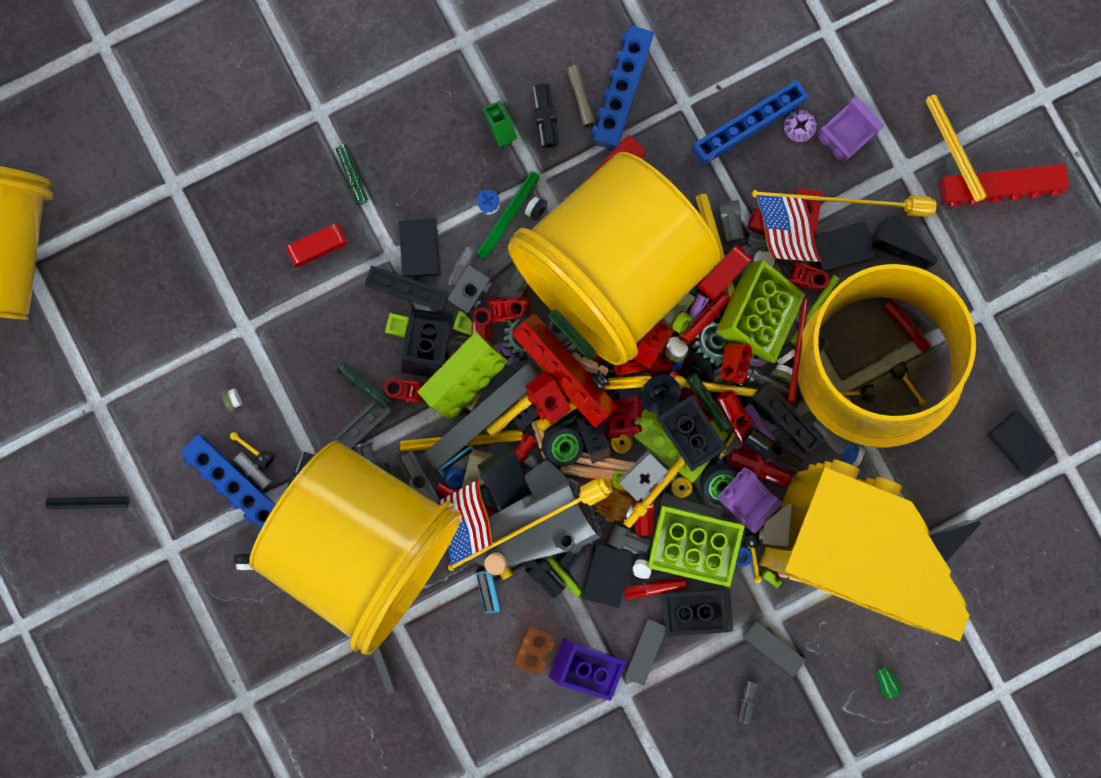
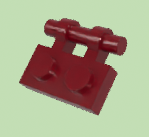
M640 397L614 400L613 402L618 408L603 421L609 424V429L604 430L605 437L614 439L619 438L621 435L634 436L636 433L642 432V426L640 424L635 425V420L642 419L643 405ZM625 421L624 426L619 427L620 422Z

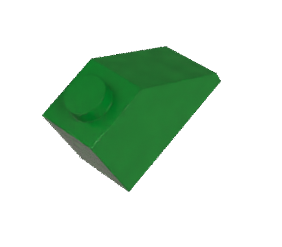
M500 101L481 108L499 147L508 145L518 139L512 121Z

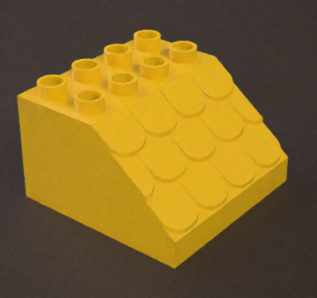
M835 459L832 463L825 461L824 464L816 463V466L809 464L807 470L798 471L796 475L792 476L779 509L780 511L787 504L793 506L789 548L765 546L758 565L778 573H787L788 577L797 579L800 582L912 627L957 641L961 640L970 616L966 610V603L949 576L951 570L929 537V530L914 504L909 500L899 497L902 489L900 484L881 477H876L875 480L871 478L856 480L860 469Z

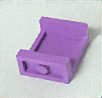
M856 96L843 110L823 126L817 134L819 135V140L833 150V155L845 163L884 127V124Z
M744 467L717 499L740 523L755 534L780 507L782 502L768 491L757 479L758 476Z

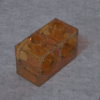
M612 486L613 491L609 494V497L592 505L593 511L603 514L602 518L609 522H614V520L624 521L633 498Z
M530 625L513 666L535 675L539 671L543 672L547 660L544 659L546 652H551L555 640L552 639L553 634ZM537 635L545 638L546 642L543 646H536L533 639ZM528 655H534L538 661L534 666H529L525 662Z

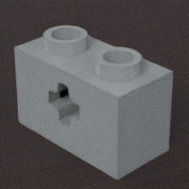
M647 451L618 479V482L637 501L640 498L643 500L651 493L650 488L655 483L658 485L666 478L665 473L667 470ZM640 474H647L648 480H641Z

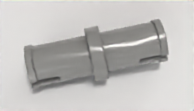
M243 452L234 458L233 462L261 490L271 483V480L259 470V466L254 464Z

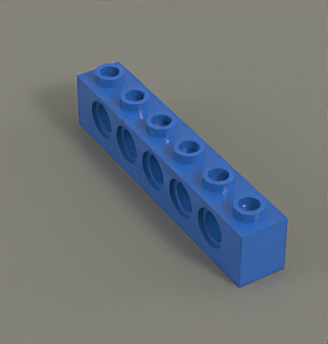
M633 25L630 26L629 31L625 30L622 43H625L623 50L619 49L616 61L619 63L617 69H612L609 79L612 81L610 88H606L603 99L606 100L604 107L600 106L597 115L600 121L598 126L594 125L591 137L594 138V145L613 151L618 146L654 32ZM636 47L639 49V52L631 53L629 48ZM628 65L633 68V71L625 72L622 68ZM623 84L627 87V90L619 91L616 86ZM613 103H617L621 106V108L619 110H613L611 109L610 105ZM612 122L615 127L609 130L604 127V124Z
M796 80L695 142L691 151L700 165L704 166L804 104L808 95L799 81Z
M197 434L180 452L184 456L183 461L190 467L195 466L199 470V476L205 481L210 480L214 484V490L220 495L225 494L230 499L228 501L229 504L235 509L240 508L245 513L243 515L244 518L252 524L255 522L260 527L258 529L260 532L265 523L261 519L262 511L267 510L271 513L276 503L203 435ZM204 454L209 456V462L206 465L201 463V457ZM219 468L224 470L222 479L216 477V471ZM237 482L240 488L239 491L234 494L231 491V485L232 483ZM249 496H252L255 500L251 508L246 505V499Z

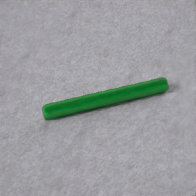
M533 171L529 173L478 249L477 255L482 259L488 257L539 181L540 176Z

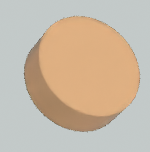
M494 552L486 558L484 565L490 574L498 575L506 568L507 561L502 554Z

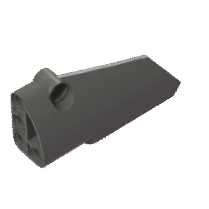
M567 479L536 497L524 498L488 517L492 543L579 498L582 484L572 479ZM580 501L471 560L485 567L486 558L491 553L497 552L505 557L507 561L506 567L565 552L578 553L584 545L600 538L602 533L592 505L590 506ZM572 538V543L568 546L569 540Z

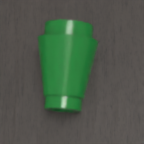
M888 667L876 671L882 696L885 695L886 699H890L902 693L901 685Z

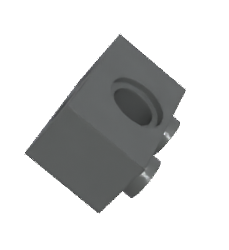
M473 263L468 265L448 300L467 313L473 311V309L477 310L482 303L481 296L483 293L487 294L493 285L491 282L493 276ZM469 284L475 285L477 289L475 295L468 291Z

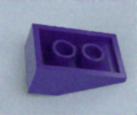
M563 638L548 677L558 685L611 701L626 661L585 644Z

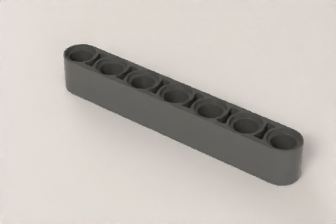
M531 361L527 363L421 456L436 471L527 392L525 386L541 375V373Z

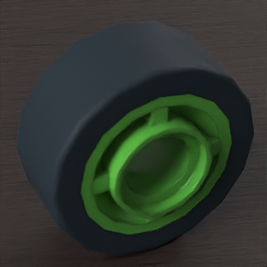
M558 425L549 429L545 433L541 444L544 456L555 465L563 467L574 464L580 458L584 446L579 433L565 425ZM565 442L564 448L560 450V445Z
M724 463L708 467L700 479V487L707 500L715 505H723L717 497L737 476V472L733 467Z

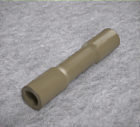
M570 66L567 68L571 85L574 88L583 126H592L595 124V120L586 97L579 66Z

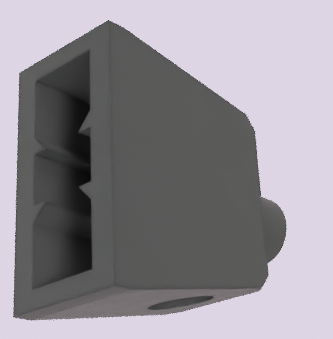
M533 454L523 461L530 470L524 477L533 497L567 480L548 459L540 464Z

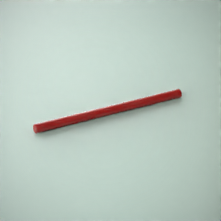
M807 298L803 299L788 397V402L794 403L802 351V333L805 328L809 301Z

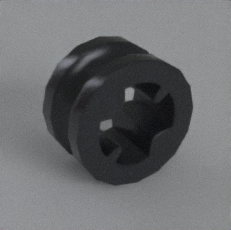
M600 370L597 371V375L591 376L592 380L603 391L606 385L611 384L610 380Z

